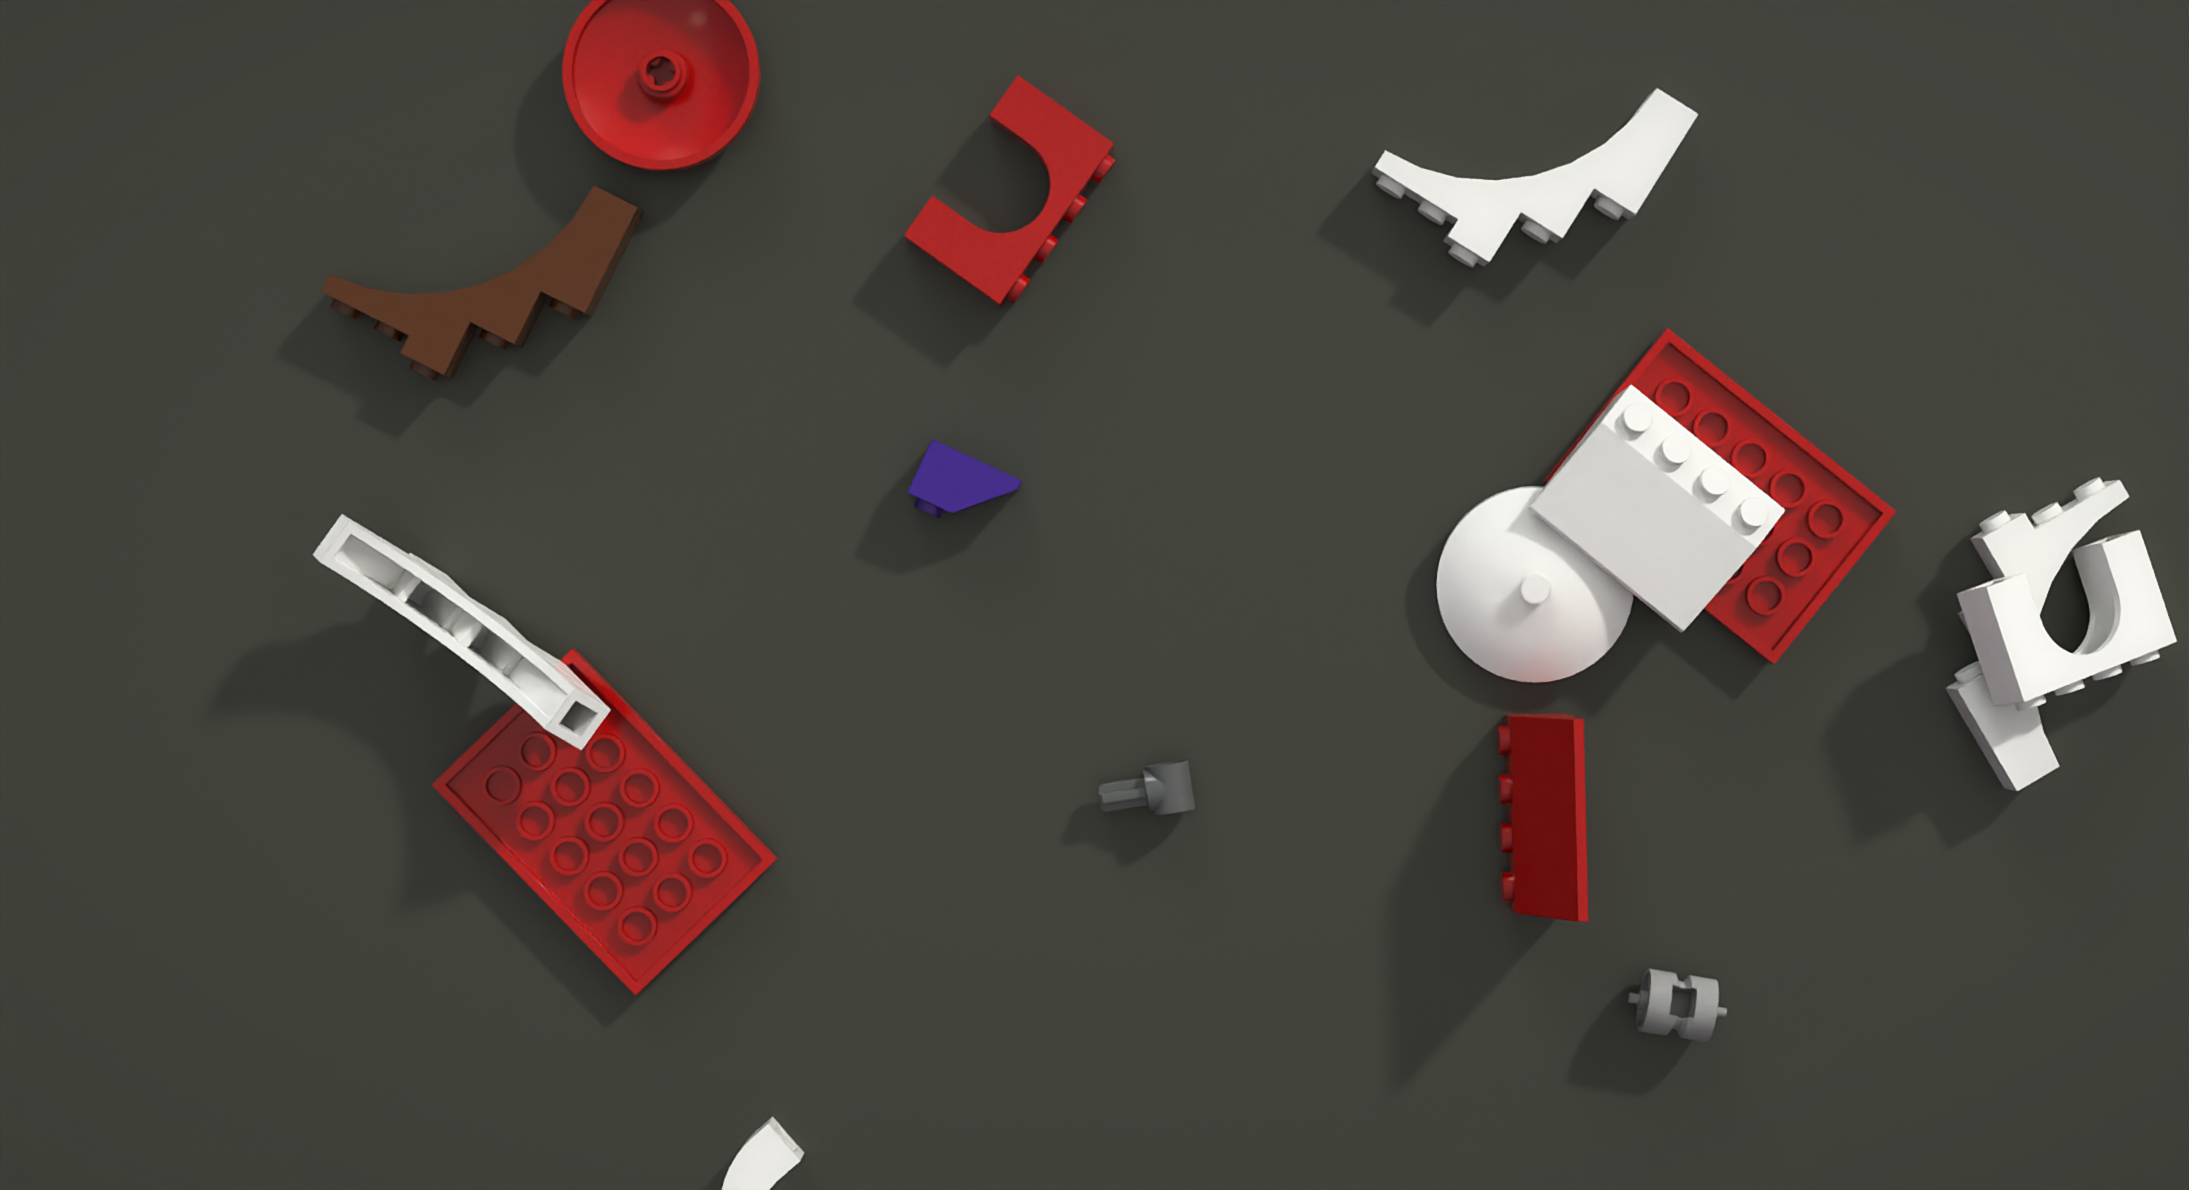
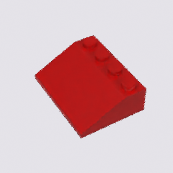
M1564 713L1505 715V725L1497 726L1498 754L1506 755V774H1499L1498 776L1499 803L1507 804V823H1500L1499 825L1501 853L1508 852V872H1501L1500 875L1501 900L1509 901V909L1516 914L1588 922L1584 719Z

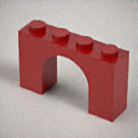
M1017 75L989 116L993 124L1034 152L1044 164L1050 179V191L1041 213L1034 221L1019 230L1008 233H994L976 227L937 198L931 196L904 234L906 241L1000 308H1002L1007 299L1014 304L1017 302L1031 282V279L1025 276L1026 272L1035 260L1042 264L1047 260L1059 242V239L1053 236L1064 220L1070 224L1074 222L1088 201L1081 196L1092 180L1100 184L1116 162L1110 156L1114 150L1113 142L1019 75Z

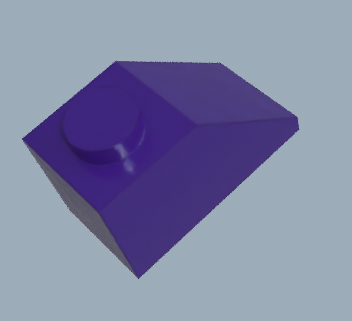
M932 439L907 493L917 497L914 507L940 518L944 510L956 514L1019 490L1022 480Z

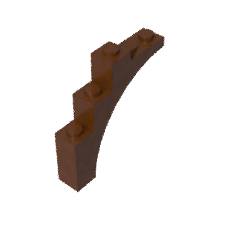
M593 186L573 219L545 248L517 268L482 284L444 293L400 294L365 288L329 274L321 292L334 298L330 307L357 320L360 313L363 312L377 319L378 321L374 329L401 342L404 334L409 335L400 353L413 359L409 367L410 369L436 381L439 373L453 378L478 327L483 328L479 336L481 339L501 349L506 350L510 342L523 348L548 296L553 297L549 307L575 320L580 311L592 317L644 212L638 207Z

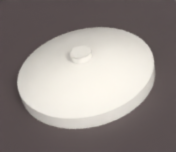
M1542 486L1509 489L1485 499L1472 508L1457 523L1449 535L1440 556L1437 570L1436 586L1439 609L1443 622L1455 643L1471 660L1482 668L1498 676L1520 682L1536 683L1560 680L1581 672L1598 661L1614 645L1623 631L1631 611L1634 595L1528 509L1529 505L1544 488Z

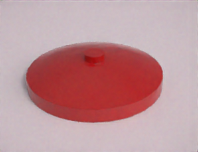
M592 0L581 12L569 33L563 55L562 79L565 97L575 121L584 134L598 148L613 159L637 169L654 172H672L689 169L713 159L737 139L754 112L760 90L761 67L758 48L752 32L740 12L729 0Z

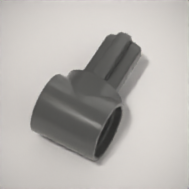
M1188 760L1145 766L1143 770L1144 777L1102 783L1098 786L1099 802L1103 812L1148 806L1149 813H1152V815H1165L1196 809Z

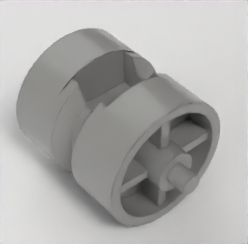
M1647 968L1638 994L1629 993L1628 1002L1635 1003L1637 1007L1636 1024L1639 1032L1667 1036L1673 1029L1676 1030L1679 1038L1709 1042L1713 1034L1716 1018H1725L1727 1014V1008L1718 1007V981L1711 978L1688 975L1683 981H1679L1674 972Z

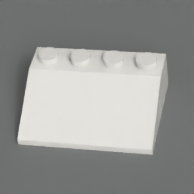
M1632 385L1613 398L1528 507L1530 511L1679 632H1683L1759 546L1785 511L1783 507Z

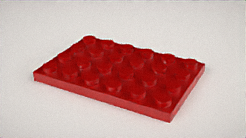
M1666 328L1543 482L1545 484L1548 483L1613 398L1628 386H1634L1785 509L1759 546L1703 609L1767 662L1775 664L1897 511L1670 329Z
M574 648L560 661L611 709L582 750L544 729L526 710L515 703L432 786L636 996L778 858Z

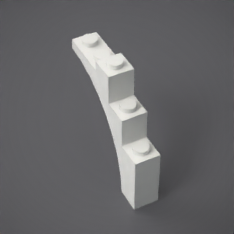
M1656 88L1649 94L1628 123L1605 144L1570 164L1533 176L1502 180L1456 178L1420 168L1386 150L1371 173L1379 178L1376 185L1386 193L1397 199H1401L1405 194L1420 203L1417 209L1418 212L1439 225H1443L1445 220L1453 224L1443 240L1452 246L1448 253L1471 268L1475 266L1476 262L1484 267L1491 261L1516 219L1524 223L1521 227L1524 233L1546 244L1549 239L1557 243L1564 237L1589 196L1596 199L1594 207L1612 219L1619 220L1621 215L1626 219H1630L1636 215L1697 118L1698 113Z
M2100 477L2088 481L2073 491L2076 499L2060 507L2058 502H2055L2034 513L2031 516L2034 524H2031L2025 513L2008 515L2006 510L2000 511L1979 524L1982 532L1973 536L1970 540L1993 579L2026 574L2040 616L2051 583L2071 549L2101 517L2130 497L2120 480L2102 482ZM1961 611L1958 615L1969 632L1963 611ZM1979 661L1962 668L1954 674L1957 682L1945 689L2004 789L2019 791L2060 767L2044 734L2038 706L2017 711L2015 704L1994 706Z
M341 514L313 553V556L320 563L378 598L444 644L504 691L544 729L580 750L584 748L611 709L563 662L528 642L505 618L470 598L447 574L414 554H407L345 515Z

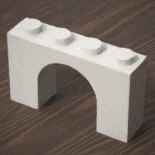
M2140 530L2108 536L2071 550L2087 596L2090 612L2087 634L2082 644L2073 653L2059 647L2047 634L2025 573L1994 579L1957 593L1994 706L2015 704L2017 711L2042 705L2046 703L2044 696L2046 693L2054 691L2055 695L2058 696L2080 690L2085 687L2084 678L2092 676L2095 681L2115 676L2123 672L2120 664L2130 661L2131 666L2150 662L2160 657L2158 649L2177 642Z

